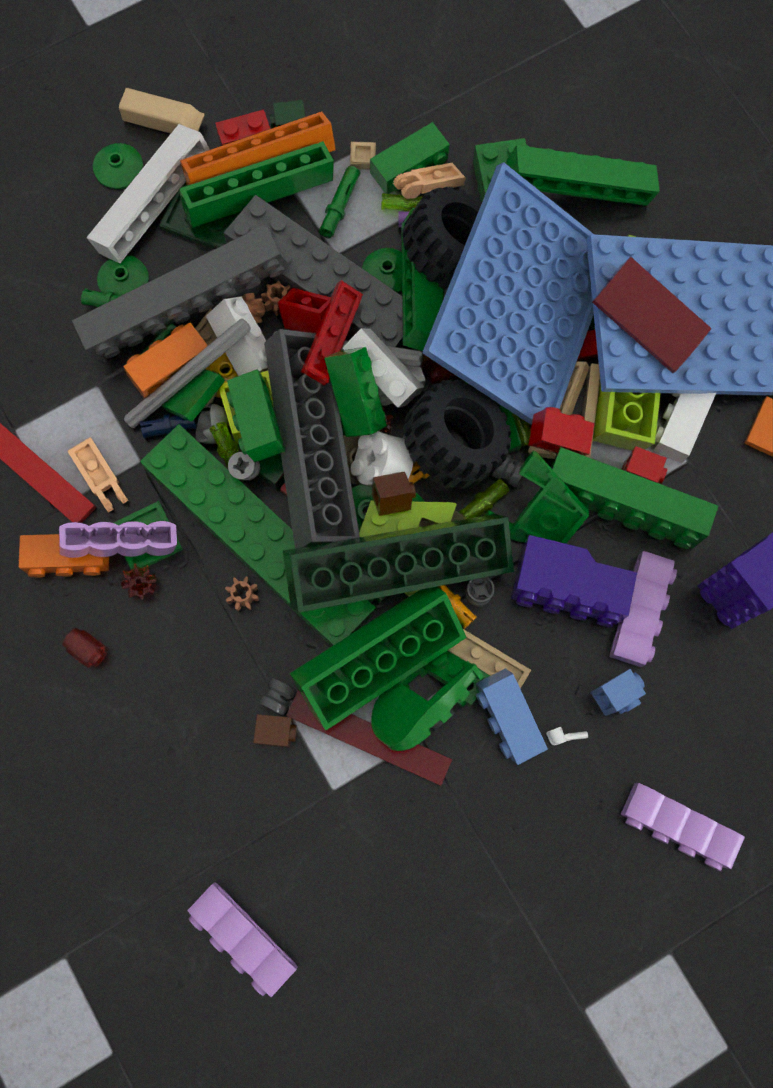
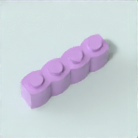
M167 521L153 522L149 525L141 522H126L119 526L110 522H98L90 526L71 522L59 527L60 555L69 558H78L87 554L96 557H109L116 553L132 557L142 555L145 552L154 556H164L174 552L177 545L176 525Z
M645 551L638 555L633 570L637 572L629 616L618 623L609 657L639 667H643L647 662L650 663L655 654V647L652 646L653 638L660 634L663 621L659 620L661 610H666L670 595L666 594L668 584L672 585L677 574V570L673 569L675 561Z
M634 783L621 812V815L627 818L626 824L641 831L643 826L653 831V838L666 844L669 843V840L680 845L678 848L680 852L693 858L698 854L706 859L704 864L718 871H721L722 867L732 869L745 838L743 835L640 783Z
M216 882L187 910L191 914L189 921L199 931H202L203 928L208 931L212 936L209 939L211 944L219 952L222 953L225 950L233 958L230 961L232 966L241 974L246 971L253 978L252 986L262 996L267 993L272 997L297 970L298 966L277 946L268 934Z

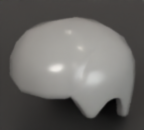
M208 404L206 407H209L210 410L201 411L199 415L196 440L199 443L216 444L226 435L229 421L223 407L217 404Z

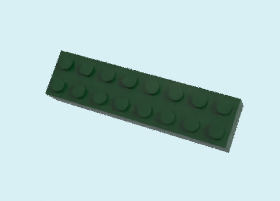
M498 514L283 550L290 606L298 613L514 572L509 519Z

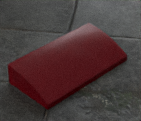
M631 256L618 268L592 301L594 305L672 373L678 370L712 329Z

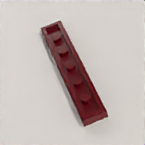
M299 690L286 715L293 720L439 786L442 785L452 762V759L419 744L404 751L392 750L378 740L370 722L353 714L325 730L311 713Z

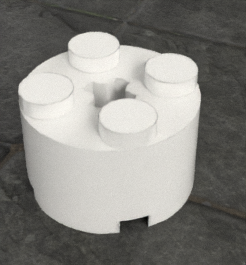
M378 431L372 435L360 436L355 460L350 468L351 474L356 476L361 484L371 487L373 477L405 472L407 478H409L413 468V461L410 458L409 450L406 449L405 439Z

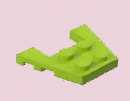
M371 500L359 536L364 537L416 528L419 526L421 519L434 524L451 522L457 504L451 502L412 501L411 510L379 516L374 500ZM419 590L405 592V594L410 597Z

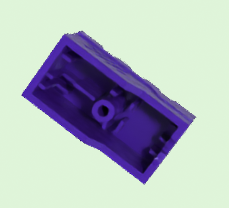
M773 532L697 585L700 588L702 598L714 606L718 611L717 616L720 621L731 629L773 608Z
M529 535L521 549L510 599L517 600L516 604L524 607H532L533 603L543 605V611L559 614L560 610L570 612V617L584 621L587 616L596 618L598 625L613 627L614 624L617 625L629 616L637 572L597 563L585 548Z

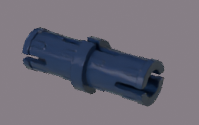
M169 414L164 415V418L140 422V426L143 427L141 431L144 439L169 434L178 424L185 430L197 429L196 419L190 422L179 416L170 417Z

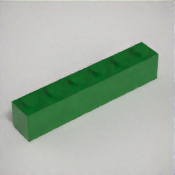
M324 141L179 188L182 207L193 228L241 212L255 195L268 203L333 181L334 160Z
M516 145L506 160L510 168L541 192L646 206L660 192L657 165L645 164L644 162H631L622 159L604 158L597 155L590 156L575 152H562L549 148L530 147L528 145Z
M415 208L411 209V211L401 224V234L403 232L405 222L407 221V219L409 218V216ZM402 236L403 345L423 351L442 305L445 289L438 287V283L434 281L431 283L426 279V275L422 272L419 273L415 269L414 262H410L407 257L408 250L404 249Z

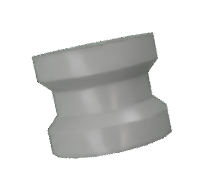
M237 452L229 459L228 470L237 479L252 480L259 474L260 463L259 461L254 462L248 454L244 455L242 452Z

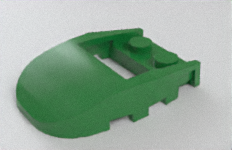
M449 651L444 652L379 695L371 715V725L374 734L378 740L392 750L404 751L413 748L431 735L430 728L438 721L444 724L452 716L450 713L452 707L458 700L463 703L470 694L466 688L476 678L481 680L484 675L476 664H470ZM429 674L444 683L445 686L427 701L409 689L408 683L418 675L423 677Z

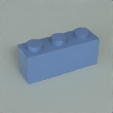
M505 668L476 683L479 690L476 697L483 709L487 708L491 717L487 719L494 734L499 733L502 739L499 746L506 759L511 758L519 765L548 750L512 672Z

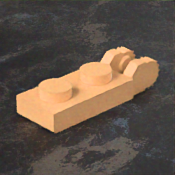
M447 163L398 174L394 178L393 184L397 189H401L404 198L413 199L420 193L431 192V190L436 188L464 186L466 177L453 163Z
M91 437L68 450L69 455L96 497L98 496L108 513L114 509L112 503L103 492L113 488L119 501L123 504L128 501L118 485V479Z

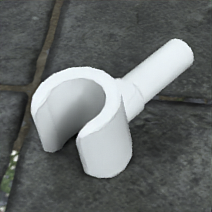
M561 727L546 732L552 745L588 738L587 731L564 735Z

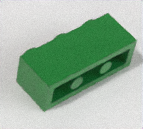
M432 122L370 159V174L386 195L393 191L397 192L401 189H397L393 181L398 174L444 164L448 159L450 144Z
M360 347L342 350L325 357L346 437L372 435L386 427L385 413L382 409L378 386L375 382L367 348Z
M256 369L227 380L229 392H226L230 406L235 410V415L232 416L236 429L241 433L242 438L238 439L242 453L244 455L248 454L254 462H258L285 452L267 381L259 370Z

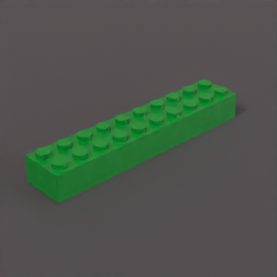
M180 424L140 461L144 469L331 647L363 627L376 613V607L368 600L300 613L290 606L283 550L295 548L292 529L239 479L233 477L229 470Z

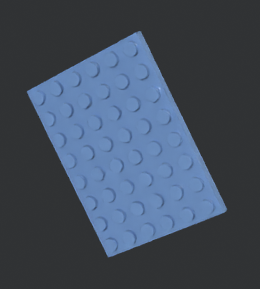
M503 162L497 165L422 353L531 425L535 413L544 410L546 407L560 409L594 314L586 239L593 233Z
M590 234L586 242L592 301L618 268L631 256L712 328L676 372L672 373L593 304L602 392L773 395V245Z

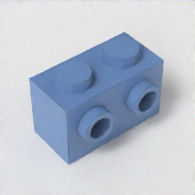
M631 669L619 674L590 692L605 716L617 711L620 714L630 711L641 704L639 698L646 694L643 689L645 687L643 680L636 672L633 673Z

